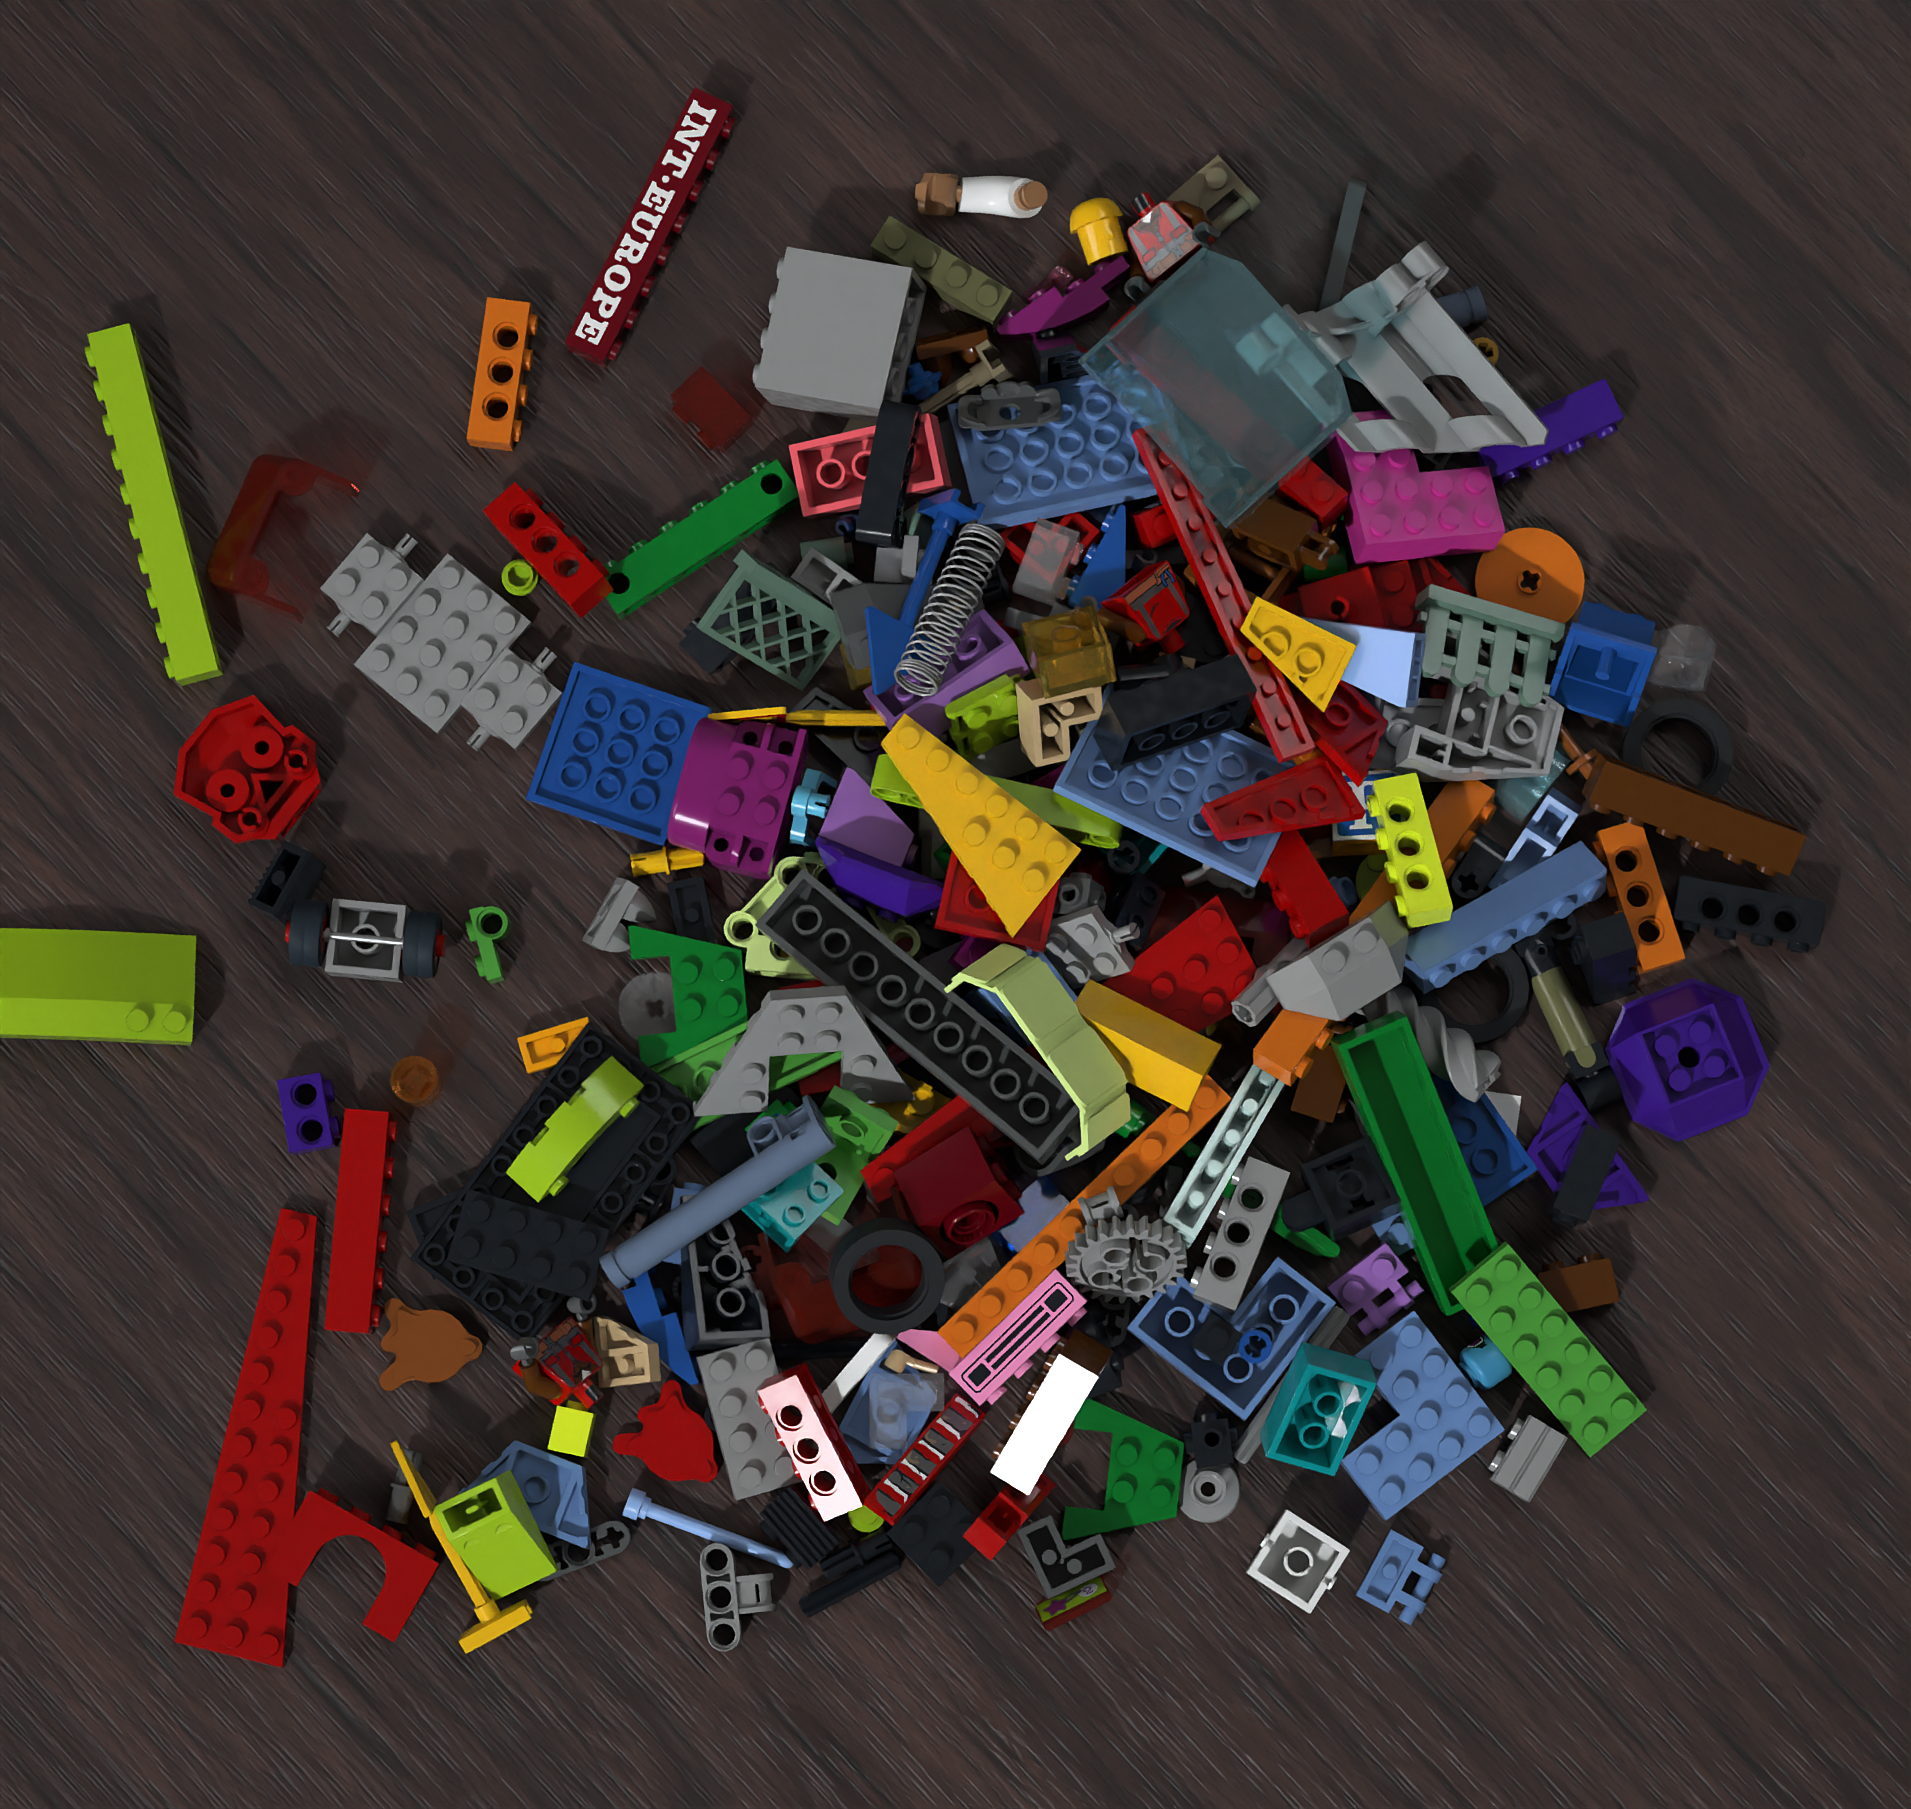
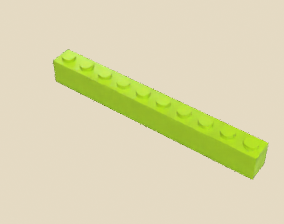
M127 323L87 334L90 345L84 347L90 368L96 367L99 379L93 381L95 393L99 402H105L107 414L102 415L104 428L107 436L113 435L116 449L111 450L113 463L117 471L122 470L125 483L120 484L121 495L125 505L131 504L134 516L128 519L130 530L134 540L140 539L143 551L137 553L139 565L143 574H149L152 586L146 588L147 597L151 608H157L160 621L155 623L156 632L160 643H166L169 656L164 657L169 678L175 677V680L181 686L221 676L223 671L136 332L131 324Z

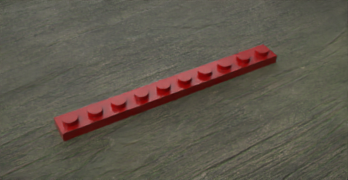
M1168 420L1135 430L1131 436L1230 656L1238 654L1257 688L1252 705L1278 763L1311 753L1316 747L1282 672L1240 631L1252 605Z

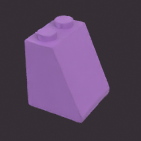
M847 767L822 825L819 837L912 871L920 853V850H918L919 846L916 845L915 834L882 799L870 794V786L853 769Z

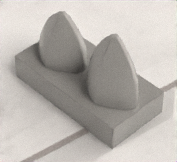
M617 877L581 941L602 951L622 952L629 950V932L620 922L621 918L639 923L654 921L657 918L649 900L638 890L639 886L626 879Z

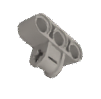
M713 1543L703 1549L700 1555V1570L707 1638L709 1644L714 1649L726 1652L737 1647L742 1639L741 1614L777 1610L776 1604L772 1603L770 1580L773 1579V1573L737 1576L735 1556L730 1547L721 1543ZM714 1549L723 1550L728 1558L726 1567L720 1571L713 1570L708 1565V1555ZM757 1584L759 1585L760 1602L757 1599ZM718 1586L726 1587L731 1593V1601L724 1608L715 1606L711 1600V1593ZM720 1624H728L734 1629L735 1638L729 1645H722L715 1638V1630Z

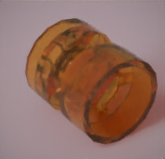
M412 1055L404 1057L395 1064L391 1071L390 1083L392 1090L398 1098L411 1106L423 1107L430 1105L438 1099L443 1090L444 1081L440 1070L431 1061L422 1056Z

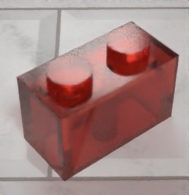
M703 366L670 395L672 403L675 405L671 408L672 412L685 425L690 421L699 430L696 434L697 438L710 451L716 447L723 454L754 425L752 417Z

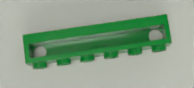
M777 459L771 463L768 460H764L750 470L751 476L740 483L738 480L728 483L720 489L719 493L721 495L710 503L707 500L697 503L689 510L690 516L679 523L676 519L668 522L658 530L660 534L658 537L650 542H647L646 539L639 541L628 550L630 555L617 562L616 559H613L604 564V567L610 573L606 578L609 584L623 575H626L630 581L626 592L622 594L611 592L605 597L620 620L800 503L797 488ZM777 476L782 483L781 490L776 494L765 493L761 485Z

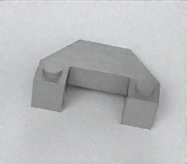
M1447 631L1443 654L1454 656L1457 634ZM1480 644L1477 664L1487 666L1489 654L1481 649L1483 645ZM1441 666L1440 671L1433 677H1430L1448 684L1437 732L1419 725H1414L1399 737L1391 771L1402 775L1416 772L1418 780L1423 783L1549 775L1564 707L1548 695L1543 696L1542 700L1535 706L1525 707L1518 699L1519 688L1509 686L1507 692L1502 696L1491 697L1484 688L1485 678L1475 676L1474 681L1467 687L1460 688L1451 681V668Z

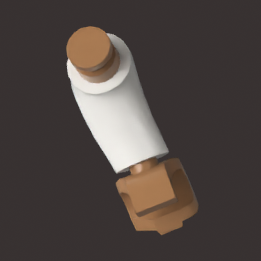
M924 173L921 182L916 184L915 199L918 200V211L921 214L931 216H953L956 210V203H958V212L1030 218L1041 210L1048 197L1047 190L1042 183L1028 178L1013 176L962 177L961 183L958 185L959 177L957 174Z

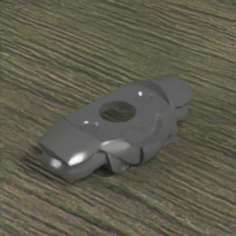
M1004 381L996 385L989 384L981 389L980 395H965L958 401L957 422L961 428L989 431L1035 427L1063 418V407L1058 390L1054 388L1036 390L1035 385L1029 381L1021 383ZM1013 407L1018 409L1021 414L1016 419L1007 420L1000 416V412L1005 408Z

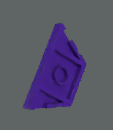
M1567 1082L1560 1087L1526 1151L1553 1193L1579 1129L1587 1124L1601 1130ZM1617 1152L1612 1160L1593 1210L1644 1203L1650 1199Z

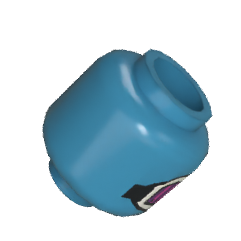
M1487 1335L1481 1336L1459 1353L1460 1363L1457 1364V1367L1474 1389L1478 1387L1482 1390H1489L1512 1373V1364Z

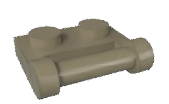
M1219 155L1166 199L1172 201L1184 200L1205 209L1208 214L1234 192L1239 199L1211 222L1212 226L1220 232H1223L1248 209L1253 211L1261 204L1255 193L1246 187Z

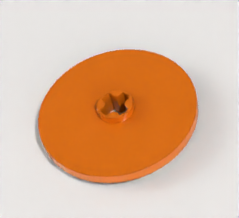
M1529 527L1504 533L1494 551L1483 552L1476 568L1474 583L1477 598L1565 624L1574 615L1581 603L1585 580L1583 567L1578 555L1563 538L1544 529ZM1527 573L1529 577L1537 576L1539 580L1535 584L1536 590L1532 591L1530 587H1521L1520 584L1524 580L1523 574Z

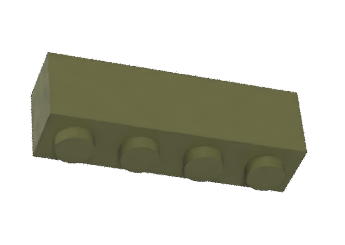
M891 216L888 217L870 245L871 256L883 263L913 268L927 286L928 291L993 331L1013 301V291Z

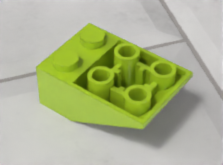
M511 1469L433 1507L449 1543L494 1601L559 1571Z

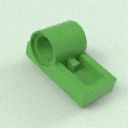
M481 906L470 909L471 919L465 921L470 941H477L480 955L474 957L479 976H486L490 984L504 981L505 978L495 943L502 942L509 936L511 931L510 919L498 907L489 906L484 908ZM493 915L501 917L502 928L495 934H488L484 931V922L488 917Z

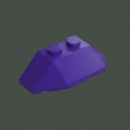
M817 836L815 844L838 895L843 898L842 901L849 907L862 911L863 907L867 906L877 910L876 916L892 923H897L898 918L909 922L939 908L944 883Z

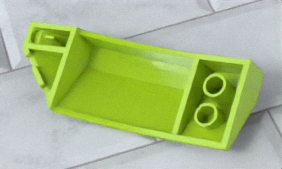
M0 928V1038L191 1045L194 1019L196 936L95 930Z

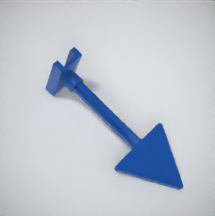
M956 488L924 498L920 502L917 513L933 521L931 527L933 532L898 620L873 606L865 608L872 685L875 695L882 694L896 683L893 675L897 664L901 662L902 654L906 652V645L910 643L911 635L915 633L913 624L948 537L952 536L957 525L979 519L985 505L981 502L968 506L958 502L961 491ZM918 634L921 640L930 641L941 646V644L933 641L924 634ZM914 643V646L918 650H924L935 654L934 652L924 647L921 643ZM927 644L929 647H931V648H933V649H935V650H937V651L940 650L939 648H937V647H935V646H932V645ZM916 652L909 653L913 659L925 661ZM906 669L900 670L903 676H906L908 674Z

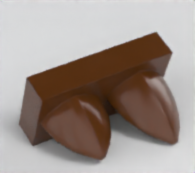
M980 324L916 339L914 345L917 357L921 361L924 371H931L932 373L941 371L942 376L937 382L939 387L945 388L952 372V353L956 352L962 364L969 369L981 361L975 347L985 340H989L985 325Z

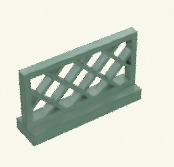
M741 549L733 560L739 567L696 627L803 692L841 638L833 607L813 592ZM746 580L751 583L752 596L736 600V591L743 581ZM775 598L777 611L762 616L761 602ZM753 605L754 618L738 623L737 610ZM729 612L730 626L717 630L711 627L719 615ZM801 614L802 627L787 631L786 618ZM778 621L779 634L764 638L763 625ZM755 628L756 641L741 645L739 632ZM823 629L829 631V634L821 644L812 646L811 633ZM803 636L804 649L789 653L788 640ZM780 643L781 656L766 660L765 647ZM805 658L806 666L796 678L791 675L790 663Z

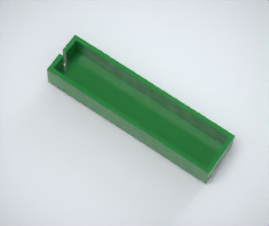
M1396 1010L1335 1036L1330 1042L1367 1134L1401 1200L1400 1216L1436 1305L1446 1316L1465 1309L1450 1292L1449 1288L1499 1246L1408 1018Z

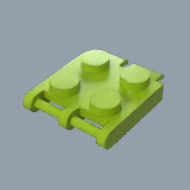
M1004 674L945 706L946 716L951 719L952 723L950 735L957 745L955 752L966 761L1020 734L1016 683L1024 681V679H1021L1020 674H1015L1011 677ZM959 716H961L962 718L961 722H959L958 720ZM965 737L967 742L966 744L963 743V738Z

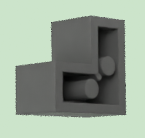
M1051 1515L1017 1530L1048 1599L1116 1568L1100 1533L1066 1549Z

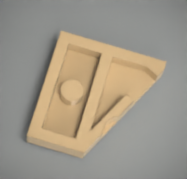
M609 1316L594 1317L595 1342L599 1356L603 1361V1366L598 1371L599 1388L661 1381L658 1343Z

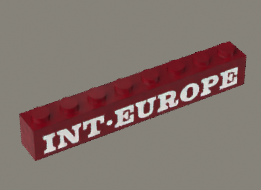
M694 87L565 340L568 351L604 368H607L611 360L617 361L624 347V342L621 339L626 329L632 330L640 316L641 311L637 307L642 297L648 298L657 281V278L653 276L659 264L665 266L672 253L673 246L669 244L675 232L678 234L682 233L689 218V214H686V211L691 201L697 202L704 190L705 183L702 182V179L707 169L714 170L721 156V151L718 148L723 138L729 139L736 127L737 119L734 118L733 105Z

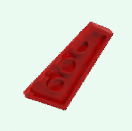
M1323 754L1208 802L1202 806L1200 813L1218 842L1359 820L1363 819L1366 811L1337 765L1326 754Z

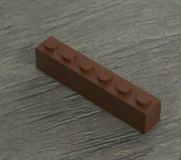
M1598 753L1582 790V794L1590 802L1589 807L1607 815L1610 814L1611 810L1624 814L1623 820L1633 825L1643 827L1644 823L1651 824L1657 827V833L1676 840L1678 835L1690 839L1689 844L1695 848L1709 852L1711 847L1723 851L1722 856L1738 864H1743L1744 860L1757 864L1755 868L1758 871L1776 877L1777 872L1790 876L1807 837L1797 826L1602 753Z

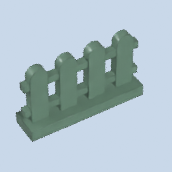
M1433 584L1427 586L1416 596L1414 609L1421 611L1418 614L1417 622L1423 624L1422 633H1426L1421 671L1423 677H1433L1440 671L1441 666L1451 668V681L1457 687H1467L1474 681L1475 676L1485 678L1484 688L1489 696L1500 697L1507 692L1509 686L1519 688L1518 699L1525 707L1535 706L1542 700L1543 696L1550 694L1551 685L1545 684L1548 661L1552 662L1556 656V651L1550 649V647L1563 638L1564 623ZM1447 631L1457 634L1454 656L1443 654ZM1481 641L1491 644L1487 666L1477 664ZM1514 651L1524 654L1521 676L1511 674Z

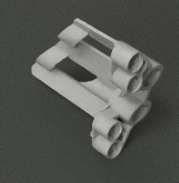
M1426 241L1415 246L1405 255L1400 263L1389 267L1376 280L1354 289L1342 301L1316 313L1308 311L1298 315L1289 304L1284 305L1272 314L1263 326L1252 330L1235 347L1258 376H1262L1277 368L1355 452L1384 453L1396 449H1419L1422 453H1454L1480 451L1481 448L1493 445L1529 447L1546 443L1549 429L1430 292L1450 269ZM1331 373L1363 383L1393 419L1360 422L1325 381L1324 377ZM1435 375H1451L1461 378L1492 415L1465 416L1453 419L1425 387L1423 380Z

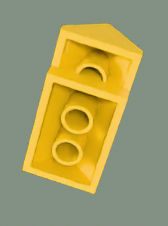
M1089 979L1074 1003L1077 1005L1078 1012L1087 1025L1095 1030L1121 1066L1126 1079L1129 1081L1128 1083L1188 1112L1222 1045Z

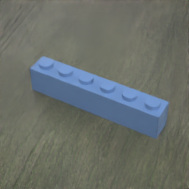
M1582 841L1573 844L1452 912L1449 921L1431 924L1409 936L1403 971L1423 994L1434 988L1443 987L1457 975L1466 970L1475 969L1482 961L1496 953L1505 952L1512 944L1519 940L1535 935L1551 922L1567 917L1574 909L1587 902L1597 900L1607 891V868Z

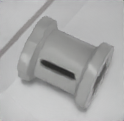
M1113 1185L1107 1187L1106 1192L1091 1198H1078L1087 1225L1095 1227V1223H1098L1099 1219L1106 1220L1115 1215L1118 1218L1124 1217Z

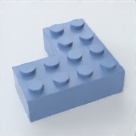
M1277 1257L1239 1305L1235 1315L1194 1299L1195 1289L1189 1287L1190 1282L1183 1277H1177L1176 1286L1166 1284V1293L1156 1290L1153 1294L1154 1298L1149 1299L1127 1330L1238 1418L1245 1421L1295 1357L1301 1341L1306 1343L1336 1302ZM1213 1313L1243 1335L1250 1330L1265 1332L1272 1341V1351L1265 1361L1252 1364L1246 1362L1241 1357L1238 1350V1341L1224 1363L1219 1366L1191 1347L1190 1344ZM1258 1336L1249 1337L1250 1343L1244 1346L1245 1351L1248 1355L1253 1352L1252 1357L1254 1358L1260 1357L1261 1349L1265 1348L1266 1344L1262 1338L1260 1341H1257Z
M1415 1311L1410 1312L1353 1356L1370 1361L1377 1382L1376 1389L1397 1415L1392 1421L1344 1456L1341 1461V1465L1383 1520H1388L1505 1430Z

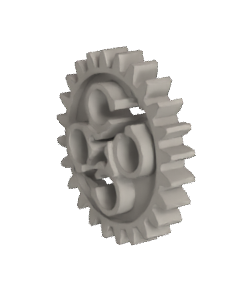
M1129 1214L1125 1221H1120L1115 1215L1112 1217V1223L1108 1224L1104 1220L1099 1219L1097 1228L1086 1225L1085 1234L1076 1232L1075 1241H1069L1068 1251H1065L1067 1277H1071L1072 1286L1079 1285L1080 1293L1091 1291L1092 1299L1102 1294L1105 1297V1302H1109L1113 1297H1118L1120 1303H1124L1127 1297H1132L1135 1302H1139L1140 1295H1146L1148 1298L1153 1299V1291L1157 1290L1161 1293H1166V1284L1176 1286L1177 1277H1183L1184 1268L1187 1267L1186 1245L1181 1240V1234L1173 1233L1172 1225L1162 1228L1160 1219L1151 1224L1148 1223V1217L1145 1215L1139 1221H1134L1132 1214ZM1130 1237H1135L1134 1240H1133V1238H1132V1240H1131V1248H1130ZM1122 1270V1281H1118V1279L1120 1280Z

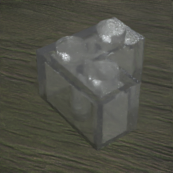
M944 1373L869 1374L871 1450L908 1449V1412H945Z

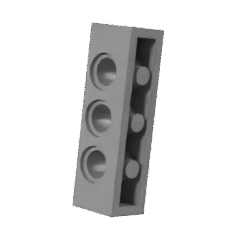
M1250 1156L1245 1165L1238 1164L1231 1180V1184L1237 1186L1232 1199L1224 1198L1217 1218L1223 1220L1218 1234L1210 1232L1203 1250L1204 1253L1209 1254L1204 1268L1196 1267L1189 1287L1195 1289L1194 1299L1235 1315L1288 1183L1290 1172ZM1248 1191H1256L1261 1195L1263 1202L1258 1208L1249 1209L1243 1205L1241 1201L1242 1195ZM1234 1225H1241L1248 1230L1249 1237L1243 1243H1234L1228 1237V1230ZM1222 1259L1231 1261L1235 1266L1234 1274L1228 1278L1219 1277L1214 1271V1265L1217 1261Z

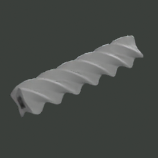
M1398 984L1355 1011L1358 1014L1365 1015L1369 1022L1396 1010L1406 1015L1427 1068L1439 1078L1451 1081L1459 1094L1476 1103L1486 1089L1501 1075L1498 1072L1501 1064L1498 1055L1488 1050H1475L1473 1039L1468 1032L1460 1028H1447L1444 1017L1438 1009L1431 1006H1418L1415 994L1408 986Z

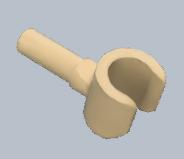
M898 1349L891 1351L884 1363L899 1374H902L906 1365L933 1374H937L939 1370V1365L918 1360Z

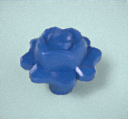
M920 362L913 363L907 367L911 378L902 392L904 396L913 395L919 401L928 399L938 392L939 385L937 381L942 376L941 371L936 373L924 371Z

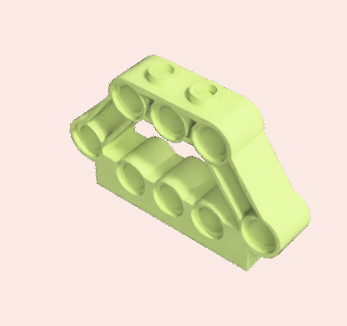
M805 852L804 857L792 856L782 859L775 867L774 876L741 911L730 914L726 919L724 934L735 949H740L746 953L745 970L749 975L818 980L790 956L788 958L779 957L777 955L778 946L766 936H763L755 924L788 886L785 883V878L789 872L793 870L801 871L803 868L820 883L822 882L823 877L828 874V871L820 853ZM835 887L829 889L837 897L841 898ZM865 906L882 934L894 944L903 937L911 938L914 944L907 954L916 962L922 958L924 943L916 929L907 925L904 920L899 918L897 923L881 919L876 916L877 910ZM747 923L753 925V932L749 938L744 940L736 938L735 933L740 925Z

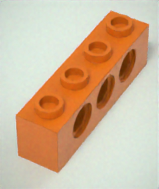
M487 297L466 438L470 446L513 451L514 442L521 441L523 420H518L520 406H526L528 397V385H523L525 371H531L533 362V350L528 349L530 335L536 336L538 328V314H533L534 310L529 302ZM513 332L518 335V341L515 345L511 347L500 345V338L505 333ZM507 367L513 370V376L507 382L501 383L494 379L495 373L500 368ZM496 403L508 405L507 413L501 418H494L489 415L490 408Z
M1626 822L1598 831L1595 834L1596 841L1591 842L1593 854L1607 868L1606 893L1608 898H1615L1619 910L1614 912V915L1624 912L1636 946V966L1631 968L1637 967L1639 975L1682 962L1685 959V954L1644 828ZM1619 854L1631 856L1634 860V869L1630 872L1621 871L1616 865V856ZM1634 888L1641 890L1646 897L1645 905L1641 907L1632 906L1627 900L1628 890ZM1648 923L1655 927L1657 931L1655 941L1646 942L1640 938L1638 928L1641 924Z

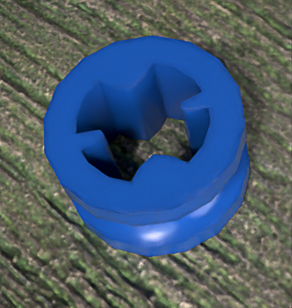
M1250 1330L1240 1338L1238 1350L1246 1362L1252 1364L1261 1363L1271 1354L1272 1341L1265 1332ZM1258 1336L1257 1341H1260L1262 1338L1266 1344V1347L1261 1349L1260 1357L1254 1358L1252 1357L1253 1352L1248 1355L1245 1351L1244 1346L1250 1343L1249 1337Z

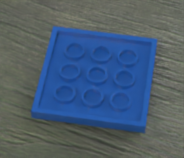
M574 662L526 800L663 847L668 840L667 830L672 804L693 730L698 720L708 717V714H711L713 709Z

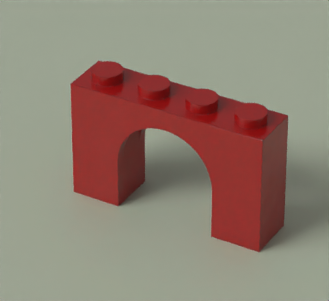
M320 1487L317 1493L309 1490L264 1569L297 1587L320 1548L331 1539L343 1535H354L370 1541L383 1557L386 1575L384 1585L362 1624L395 1642L440 1564L433 1560L437 1553L418 1542L414 1548L401 1541L404 1534L386 1524L382 1530L369 1523L372 1516L355 1506H352L350 1511L338 1506L337 1502L340 1498Z

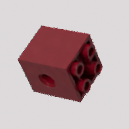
M969 1126L893 1172L919 1228L949 1259L1025 1213L1019 1202L1023 1194L1013 1178L1008 1179L1005 1173L1010 1169L1006 1160L999 1151L994 1152L992 1145L984 1134L978 1137Z

